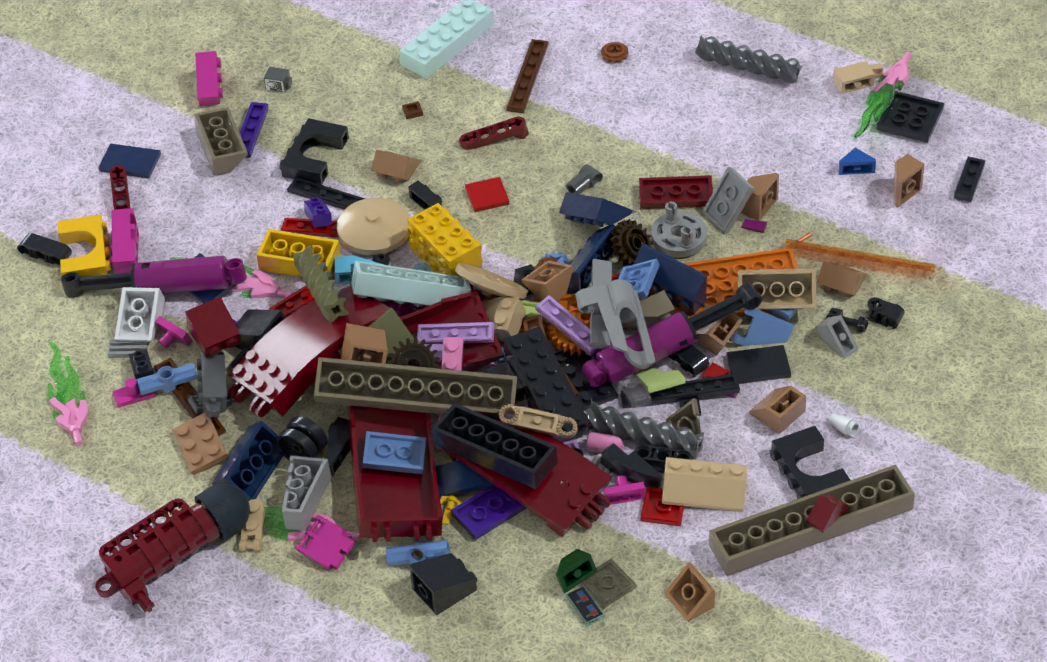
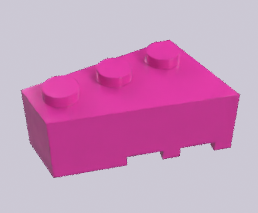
M216 51L195 53L199 106L220 104V98H223L222 87L220 88V83H222V73L220 72V68H222L221 57H217Z
M134 208L111 210L112 244H110L112 257H110V266L114 268L115 274L131 273L132 264L138 263L139 231Z

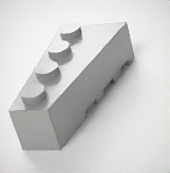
M290 456V467H288V480H286V493L284 494L282 508L286 529L306 531L332 478L328 459Z

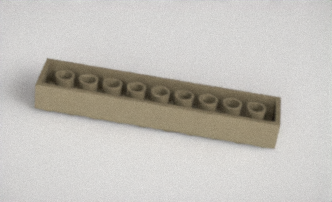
M319 357L314 399L315 402L435 414H445L453 403H456L491 419L500 420L499 411L501 407L508 404L515 406L517 376ZM513 411L505 412V419H513Z
M895 464L709 530V546L726 576L912 510L915 493ZM820 494L833 495L849 505V508L824 533L807 523V518Z

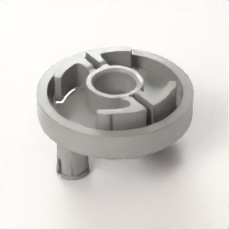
M670 202V208L669 203H666V214L656 219L651 228L653 246L658 251L676 258L688 257L698 253L707 241V227L701 218L692 213L677 211V204L675 202ZM681 234V237H676L674 235Z

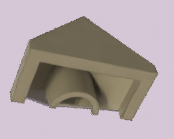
M693 398L669 416L666 422L671 423L675 429L687 427L694 434L701 433L697 399Z

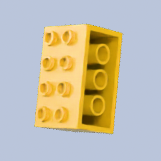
M439 203L407 219V231L410 239L408 241L409 246L434 273L460 276L455 272L457 263H466L482 268L481 243L477 239L475 240L470 232L464 229L456 218L454 219L449 211Z

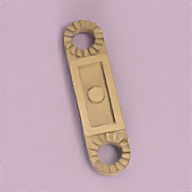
M512 404L504 405L499 411L501 422L508 426L567 439L574 437L578 431L577 423L571 417H564L522 406H514ZM513 411L515 413L513 419H505V412ZM564 424H572L571 432L566 433L562 430Z

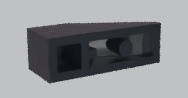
M337 417L328 429L327 459L331 477L334 476L351 450L349 420Z

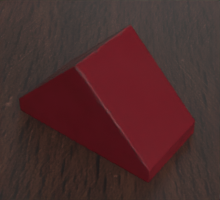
M820 494L807 518V523L824 533L849 508V505L833 495Z

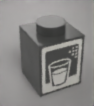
M269 67L264 76L265 89L286 92L287 88L292 85L289 69Z

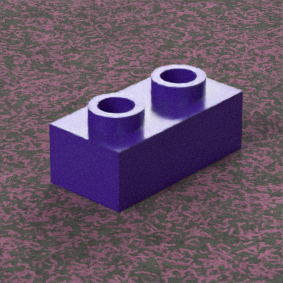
M311 198L304 201V213L314 228L332 225L331 212L322 198Z

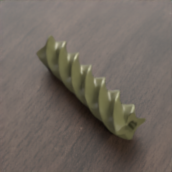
M308 246L303 252L294 253L295 266L323 316L328 321L333 322L337 317L349 314L343 307L347 300L346 298H338L341 294V289H333L336 281H328L331 272H323L326 263H318L321 255H313V246Z

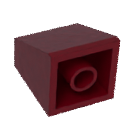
M221 296L185 311L188 331L205 357L217 355L220 351L226 348H233L241 342L240 332Z

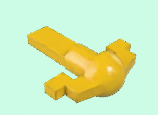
M441 496V505L443 502L447 503L442 524L448 525L451 518V510L455 505L458 506L463 503L455 496Z

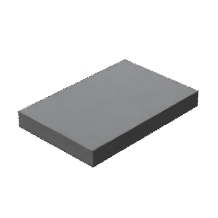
M727 167L702 213L724 234L730 232L755 188L732 167Z

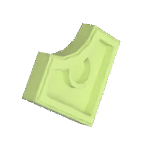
M649 368L635 372L637 381L648 393L685 383V377L679 370L660 371L655 368Z

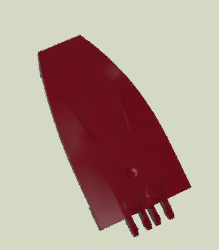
M512 427L550 443L557 448L558 463L536 490L444 450L452 461L458 459L547 522L546 526L562 538L576 523L585 529L592 527L591 522L586 517L597 521L599 516L604 513L602 507L596 502L606 508L611 505L610 500L601 493L604 491L603 488L610 484L612 476L568 445L544 433Z

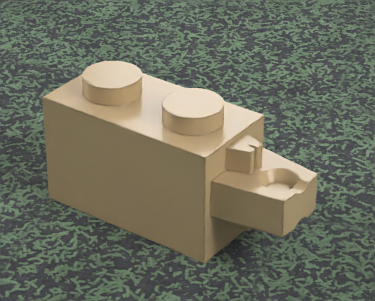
M867 61L837 68L834 69L833 82L841 94L874 86V80L883 75V67L881 64L869 65Z

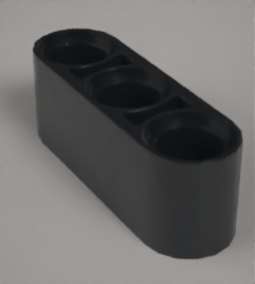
M28 233L17 246L21 254H28L29 257L45 260L44 262L53 265H60L59 267H61L60 260L68 259L72 254L71 248L66 244L34 233Z
M693 345L668 356L671 360L677 361L680 364L679 366L686 372L689 371L694 375L692 376L693 378L710 366L707 357Z
M639 445L634 450L635 453L660 473H664L666 457L692 460L691 453L686 450L650 445Z

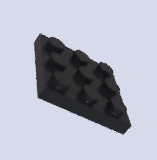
M893 90L877 123L876 130L928 143L944 110L945 103Z

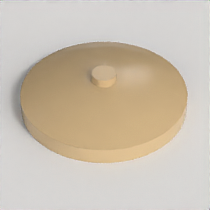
M386 198L363 199L348 206L339 216L337 221L338 237L341 243L352 252L362 255L385 254L397 249L407 240L409 236L407 219L410 216L402 205Z
M457 263L455 272L473 286L481 289V293L491 297L493 294L525 299L528 290L525 287L496 273L466 263Z

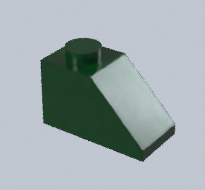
M575 549L561 559L556 577L564 593L597 572L591 554Z

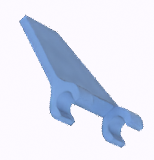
M744 308V313L753 317L745 337L736 332L731 337L732 342L743 346L787 343L795 325L757 308L753 310Z

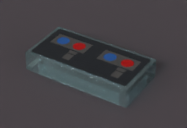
M585 586L566 594V599L586 627L605 619V614Z

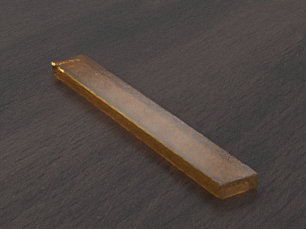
M786 239L785 242L786 247L930 272L936 270V264L791 239Z

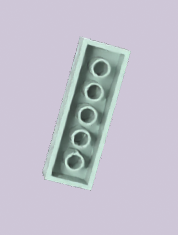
M462 0L399 50L400 64L427 79L494 25L493 10L475 0Z
M355 261L351 281L353 294H356L357 297L367 298V296H370L380 301L390 299L400 304L410 302L415 306L432 305L443 298L471 292L469 282L460 276Z

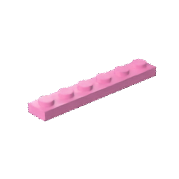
M444 337L442 369L462 371L463 338ZM438 414V421L444 414ZM436 446V449H437V450H444V449H442V448Z

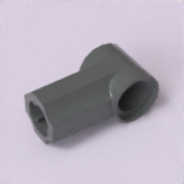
M586 164L580 169L579 175L566 183V189L570 193L580 194L589 186L594 187L597 182H601L603 174L589 164Z

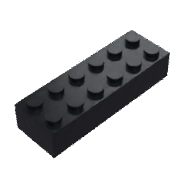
M538 326L505 338L503 352L515 375L523 385L524 393L532 409L574 419L577 423L578 431L572 438L588 433L589 420L541 327ZM569 423L562 426V430L566 433L571 432L573 425ZM549 435V436H552V437H554L555 439H557V440H559V441H561V442H564V441H567V440L572 439V438H568V439H567V438H562V437H557V436Z
M453 403L432 428L435 446L535 490L558 463L556 446L456 403Z

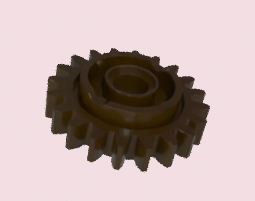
M628 219L621 221L618 225L614 226L615 230L611 232L614 236L610 238L614 242L611 248L615 249L614 255H619L618 262L623 261V267L634 264L643 244L650 247L653 245V242L649 240L651 235L646 234L647 229L642 230V224H637L636 220L631 221Z
M417 337L414 338L413 343L407 338L406 345L399 341L400 348L393 346L396 353L388 354L393 360L387 361V364L409 366V361L416 359L419 361V367L441 368V365L436 364V361L441 358L434 357L437 350H430L432 344L425 346V339L420 344Z

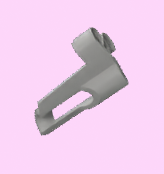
M622 279L613 280L608 285L585 288L575 294L581 313H587L591 316L595 314L602 315L613 349L624 352L626 359L637 368L647 369L655 362L637 290H633L630 282ZM636 319L643 351H634L627 346L621 323L631 322Z

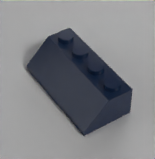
M568 192L565 193L559 211L560 214L565 215L564 219L600 227H603L604 224L611 226L633 212L632 209L604 198Z
M614 224L595 231L592 237L587 239L585 246L579 249L575 259L569 262L568 265L573 266V272L567 289L568 294H576L590 285L593 259L608 261L615 252V249L611 248L614 242L610 240V238L614 237L611 233L615 230Z
M643 244L634 264L656 258L660 264L649 293L654 295L664 290L672 305L694 315L707 302V275Z
M262 420L249 426L211 484H231L242 490L248 501L256 499L283 457L276 445L278 435Z

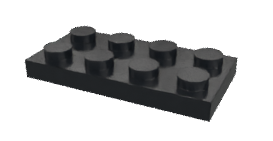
M569 350L566 353H563V351L555 353L559 364L579 393L576 397L583 411L589 408L592 401L602 405L618 398V393L607 380L601 386L592 387L582 373V366L590 360H595L592 355H586L585 352H581L580 356H578L577 352L570 355Z

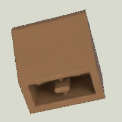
M706 305V306L703 308L702 311H704V310H706V309H708V308H710V307H712V306H707V305ZM732 313L696 331L697 342L710 352L718 355L743 319Z
M347 323L341 359L385 364L388 351L385 330Z
M792 386L776 388L752 408L749 414L780 434L806 411V395Z

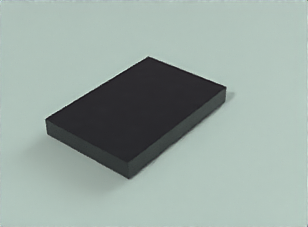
M784 345L726 352L730 373L737 374L739 384L791 378V370Z

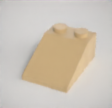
M501 296L482 302L490 322L495 324L494 332L498 341L504 342L505 338L518 334L526 313V309L519 298Z

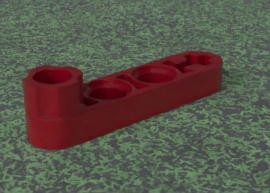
M518 116L465 133L460 136L459 143L463 149L471 150L513 136L525 139L529 131L525 119ZM506 129L503 133H498V130ZM484 134L489 135L487 138H480Z
M115 165L110 169L114 210L129 209L131 206L126 170L122 165ZM116 187H125L121 191L115 190ZM119 200L126 201L124 205L117 204Z

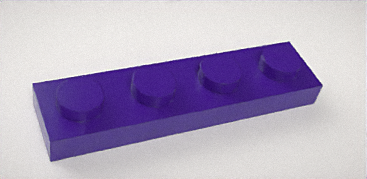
M251 102L241 127L240 135L248 153L247 157H251L269 110L267 103Z

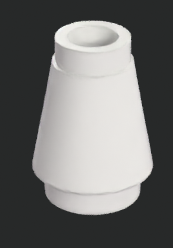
M834 413L829 419V424L846 437H854L859 431L860 424L855 418Z

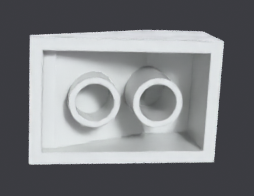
M122 288L115 341H153L158 328L155 321L159 316L162 317L165 300L159 288Z

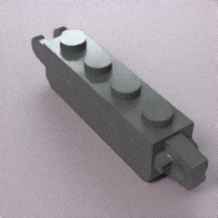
M201 351V359H197L198 405H202V412L206 413L207 417H219L220 413L226 411L225 355L220 351L217 355L205 357Z

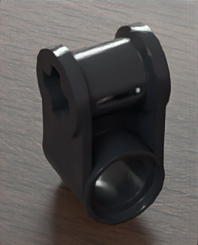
M874 297L868 300L867 306L869 309L866 312V318L871 322L896 329L905 311L898 304Z

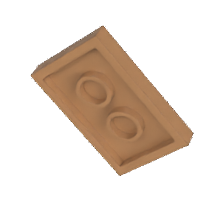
M206 413L172 429L193 475L228 459L229 456L212 419L207 417Z

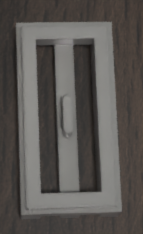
M110 340L108 358H129L128 354L135 351L148 350V342Z

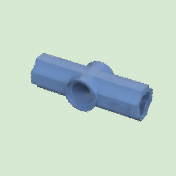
M193 363L174 369L164 366L156 374L136 380L141 395L158 390L171 392L179 384L196 380L197 373Z
M448 540L425 543L417 541L409 545L387 547V563L389 566L410 564L450 553V545ZM413 550H420L423 556L415 555Z

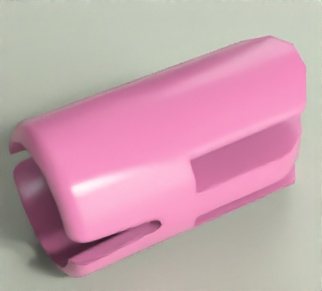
M590 432L586 441V450L602 454V451L613 443L621 450H624V444L617 436Z

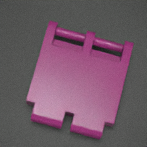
M317 515L315 523L310 530L305 532L306 536L299 545L295 546V549L329 570L333 567L337 570L345 559V556L340 553L343 552L348 555L355 545V541L351 539L352 535L349 532ZM321 523V525H320L319 528L316 530V532L313 533V531L316 529V527L318 526V524ZM310 537L311 539L309 540L305 548H303L304 544Z

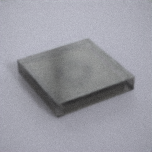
M612 559L598 566L596 573L580 583L603 609L637 588V584Z

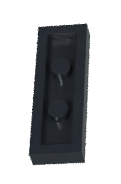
M967 157L954 193V198L972 202L986 160Z

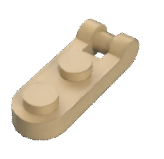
M253 499L249 501L250 514L247 523L241 531L240 552H247V549L261 551L265 507L260 500Z

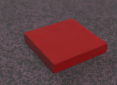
M500 177L465 184L474 213L510 205Z
M647 487L640 521L681 526L685 506L662 504L663 489Z

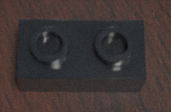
M419 180L408 186L410 199L424 210L437 203L442 206V198Z
M138 350L128 354L135 379L154 374L147 350Z

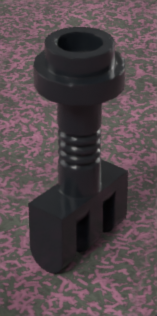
M831 308L825 318L841 315L847 325L856 327L858 332L866 331L868 327V320L865 317L860 316L858 319L843 316V310Z

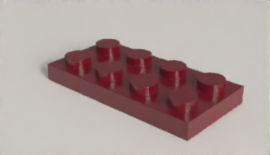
M712 175L639 178L640 209L665 208L666 203H669L670 208V202H675L677 208L705 207L713 194Z

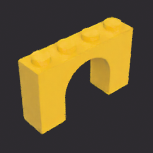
M101 214L58 221V234L61 243L88 242L95 245L94 249L84 256L60 260L62 276L68 272H77L82 277L108 275V271H112L110 260H107V258H110L109 247H106V245H109L108 234H105V232H108L107 222L103 221Z

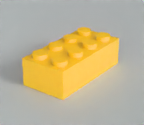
M268 229L256 255L259 270L301 277L300 272L295 266L294 253L303 252L308 246H313V255H321L318 263H326L323 272H331V276L328 278V281H330L335 271V257L341 256L339 240Z

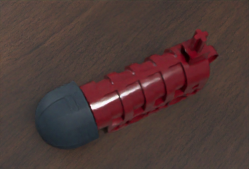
M221 483L215 484L195 496L196 504L191 507L183 499H174L102 545L99 549V556L105 565L106 574L95 583L98 595L108 598L119 591L133 606L138 604L145 613L147 611L151 612L155 605L148 597L149 594L146 589L148 581L154 577L158 578L164 574L166 569L176 566L186 556L193 555L204 544H209L217 538L225 541L245 526L250 514V505L244 492L234 485ZM159 517L166 518L163 523H156L155 521ZM125 539L132 540L128 546L121 545V542ZM103 584L111 585L106 591L100 590Z

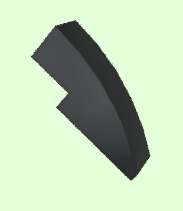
M614 443L602 451L600 463L616 475L625 476L632 483L644 482L645 487L659 488L661 486L663 476L634 451L627 455Z

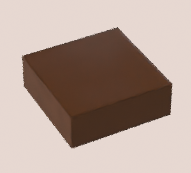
M419 101L402 105L406 120L423 116Z

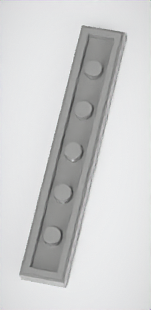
M593 259L591 287L608 285L612 278V262ZM590 315V347L599 349L609 347L610 337L602 315Z

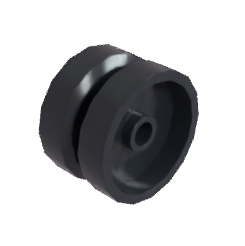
M302 416L293 417L285 430L276 439L278 450L289 461L290 456L317 458L318 454L322 452L328 443L323 429L312 420Z

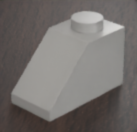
M841 315L828 317L815 326L822 341L843 358L848 357L859 349Z

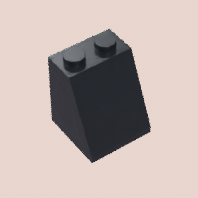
M248 309L235 324L241 338V342L235 347L241 350L246 348L250 351L261 338L285 319L282 311Z
M452 553L409 565L412 590L436 616L477 591V577L472 571L469 572L465 568L463 561L460 558L457 559Z

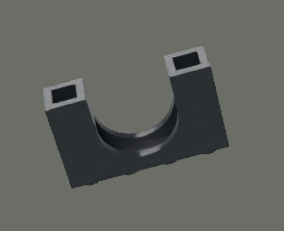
M308 118L306 123L302 125L299 135L294 138L291 148H288L284 160L280 162L279 169L281 170L282 177L290 179L298 177L322 185L329 174L327 162L308 158L303 153L314 146H328L342 150L349 139L348 126Z
M816 426L772 440L770 456L773 461L778 462L780 473L788 478L787 481L790 489H795L797 499L850 481L843 468L825 475L811 476L803 473L796 466L801 459L824 451V438Z

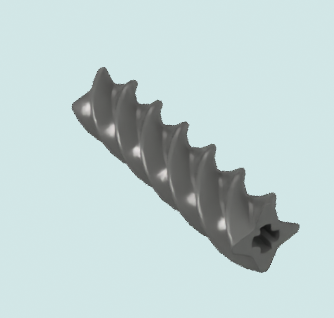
M701 35L695 51L705 61H716L724 66L731 65L738 70L747 69L751 73L764 74L772 79L780 78L784 82L791 84L797 82L802 65L795 58L785 61L780 54L768 56L762 49L752 52L746 45L735 47L731 41L719 43L713 36L704 39Z
M594 401L585 410L589 420L588 430L596 429L602 434H614L624 440L633 439L642 445L686 450L691 453L692 458L695 460L703 449L704 432L694 434L687 427L675 429L669 422L657 424L651 417L638 419L630 411L620 414L612 406L601 409Z

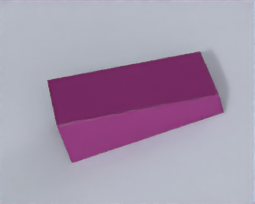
M745 219L741 228L764 233L767 222Z

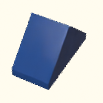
M855 147L839 161L838 173L839 175L875 173L876 159Z

